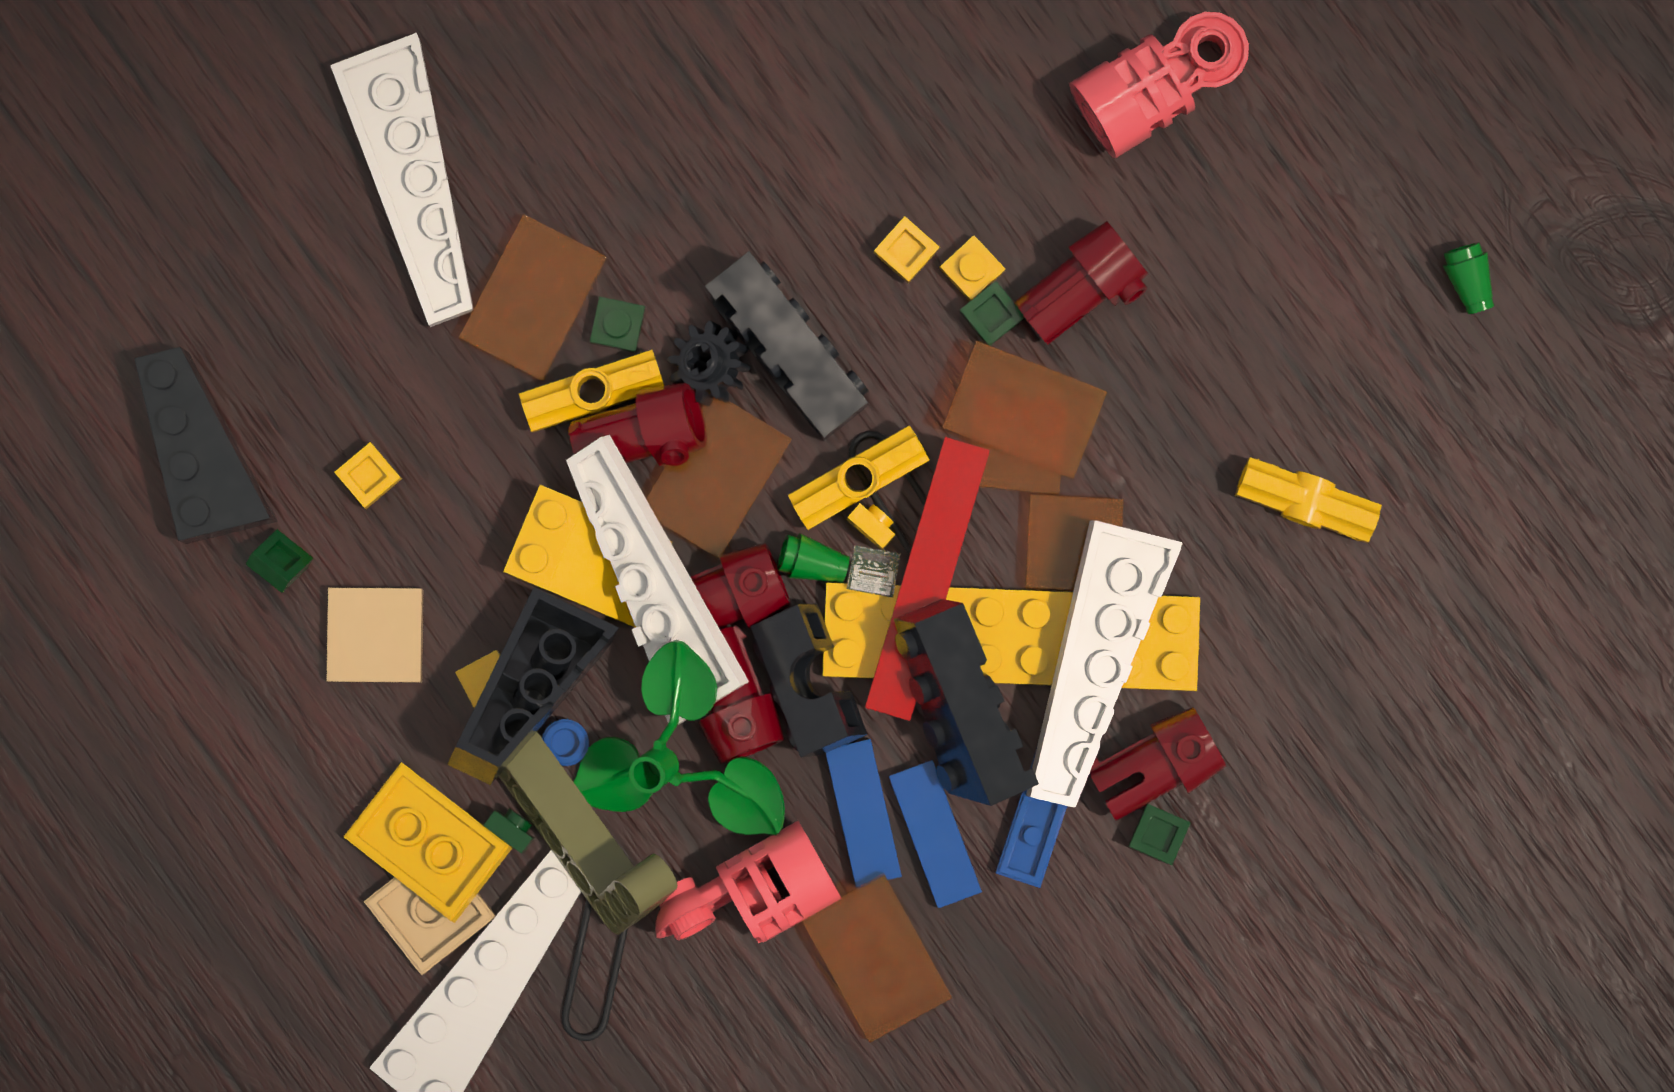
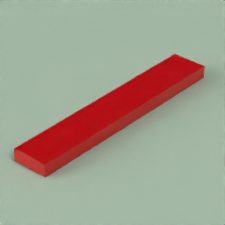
M944 438L865 708L907 721L911 720L916 703L909 686V680L912 676L907 660L901 656L896 645L895 636L898 632L894 619L940 599L947 598L990 450L951 438Z

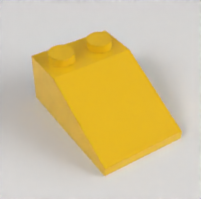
M540 485L503 572L636 628L626 601L622 603L615 588V586L619 585L610 560L603 557L596 539L595 528L589 521L583 503Z

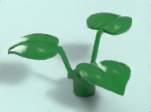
M674 640L665 644L649 661L643 674L641 687L643 700L650 712L656 715H670L669 723L661 736L653 743V747L641 756L636 747L627 740L618 737L599 739L588 748L586 755L580 763L574 784L590 806L608 811L628 812L642 807L648 802L653 793L659 791L669 782L674 786H679L685 782L716 780L718 782L710 789L708 801L711 813L719 824L739 834L777 835L782 830L784 823L785 805L783 794L773 773L759 761L748 757H736L728 763L724 774L717 770L684 774L678 772V758L672 750L666 747V743L677 727L679 717L695 721L704 717L713 708L717 697V683L710 667L685 642Z

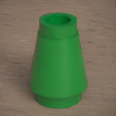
M1480 242L1471 243L1445 252L1444 257L1447 264L1443 265V268L1465 306L1467 314L1478 313L1494 307L1488 252H1482Z
M801 533L797 537L786 535L779 554L777 570L787 573V578L843 583L847 574L850 557Z

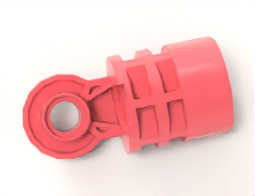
M1203 12L1190 17L1179 27L1174 40L1164 47L1152 34H1148L1140 39V45L1132 50L1129 48L1117 53L1118 58L1110 63L1104 61L1070 82V90L1083 117L1098 141L1111 157L1117 158L1150 138L1152 130L1157 127L1164 129L1173 124L1172 118L1180 113L1187 115L1194 111L1195 102L1192 97L1194 92L1203 87H1219L1232 82L1245 67L1248 60L1249 43L1243 28L1233 18L1220 12ZM1205 41L1216 43L1221 49L1222 58L1215 62L1203 60L1197 51L1198 45Z
M796 821L782 829L777 835H771L717 865L716 869L720 876L699 888L691 877L678 881L677 890L659 905L660 910L656 919L655 934L656 938L674 935L676 940L692 936L715 921L714 911L733 901L753 937L757 939L758 943H764L842 898L800 822ZM772 867H775L790 894L785 899H782L767 872Z

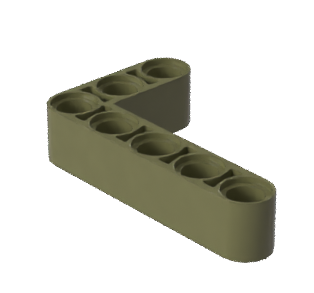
M538 732L533 735L499 775V778L598 916L616 935L621 934L655 910L677 890V880L665 861L655 853L633 866Z

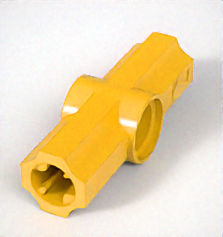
M649 350L598 368L583 369L574 376L519 393L529 427L533 433L587 414L601 413L609 407L636 399L640 389L664 386L653 350ZM591 379L599 380L605 385L604 396L596 403H587L580 398L579 391L584 382Z
M908 425L788 494V497L801 521L809 530L856 502L869 497L877 490L930 461L913 429ZM856 464L866 466L872 474L871 485L864 490L852 489L846 481L848 468Z
M1251 457L1248 458L1241 473L1235 493L1237 497L1282 512V517L1314 529H1321L1323 527L1364 543L1370 541L1382 507L1381 504L1335 488L1336 484L1321 477L1301 471L1292 473L1276 465Z

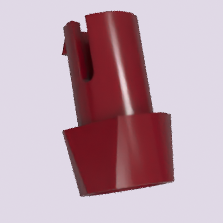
M1108 221L1069 246L1068 248L1073 253V256L1014 301L1027 321L1048 345L1107 298L1114 306L1121 300L1125 305H1128L1141 297L1147 290V286L1142 280L1149 273Z
M686 383L640 389L636 395V403L572 421L568 428L574 454L600 437L610 435L626 464L653 456L659 466H678L688 461L689 454L704 449L707 444V431L700 403H697L691 386Z
M766 543L720 555V565L690 577L719 628L744 619L747 626L751 629L750 626L772 617L791 606L787 589Z
M737 626L720 629L749 682L717 701L707 713L708 716L698 722L720 764L729 763L736 757L753 755L784 740L774 699L771 693L763 695L742 639L747 638V636Z
M1194 707L1150 724L1154 733L1100 763L1097 758L1094 760L1089 774L1099 792L1136 772L1143 773L1141 781L1105 800L1115 821L1182 784L1187 793L1190 794L1227 767Z

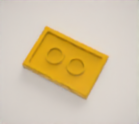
M402 762L344 835L345 839L453 923L457 921L512 850L510 845Z

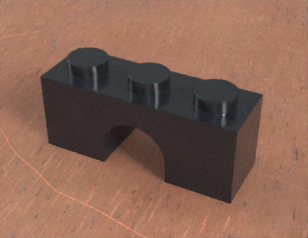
M797 604L750 626L755 637L753 641L755 653L759 660L765 664L771 679V695L776 704L783 710L788 723V739L793 748L799 752L800 757L823 755L868 734L851 691L830 692L822 696L811 684L810 667L813 660L819 654L834 647L818 604Z

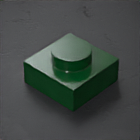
M997 281L992 283L959 311L988 348L1025 319L1016 304Z
M599 296L590 343L636 353L646 307Z
M277 529L251 553L246 565L283 593L307 570L313 557Z
M1146 804L1128 847L1173 865L1191 822Z
M510 808L505 815L499 810H494L483 825L521 854L525 853L535 840V837L527 832L532 824Z

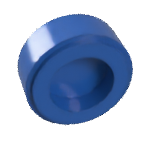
M569 719L553 722L547 727L542 737L561 766H572L579 763L589 748V736L585 728L578 722Z

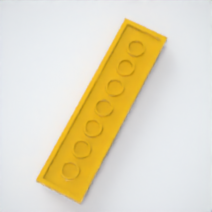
M826 583L825 625L834 647L823 653V677L873 679L901 586L894 585L892 596L849 589V583ZM949 588L946 600L964 604L987 661L984 665L980 666L983 673L989 675L994 683L1052 686L1073 592ZM1158 597L1149 619L1150 626L1144 640L1140 641L1131 663L1133 667L1127 682L1123 683L1121 688L1197 691L1200 597Z

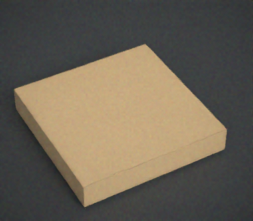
M328 588L327 682L422 683L423 589Z
M395 877L364 901L421 975H424L496 917V914L478 893L457 921L453 923Z

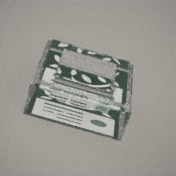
M854 546L847 589L893 598L900 554Z

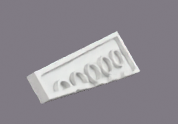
M417 33L330 65L428 325L432 327L474 311L422 46Z
M611 436L600 437L566 460L589 521L595 528L596 539L603 557L610 560L619 585L615 586L620 601L621 603L626 601L636 628H633L632 632L638 647L643 645L648 660L650 661L653 655L665 644L679 640L685 642L710 667L717 683L715 703L747 684L749 680ZM665 715L667 722L669 723L670 715ZM679 717L678 725L686 721V719Z
M1096 520L1090 521L1032 767L1039 785L1028 789L1026 796L1076 807L1100 748L1101 737L1107 731L1115 711L1113 707L1123 683L1127 682L1133 667L1131 663L1140 641L1144 640L1150 626L1149 619L1158 597H1161L1181 550L1182 542Z
M552 850L371 1065L370 1069L397 1092L465 1091L482 1059L581 893V890Z

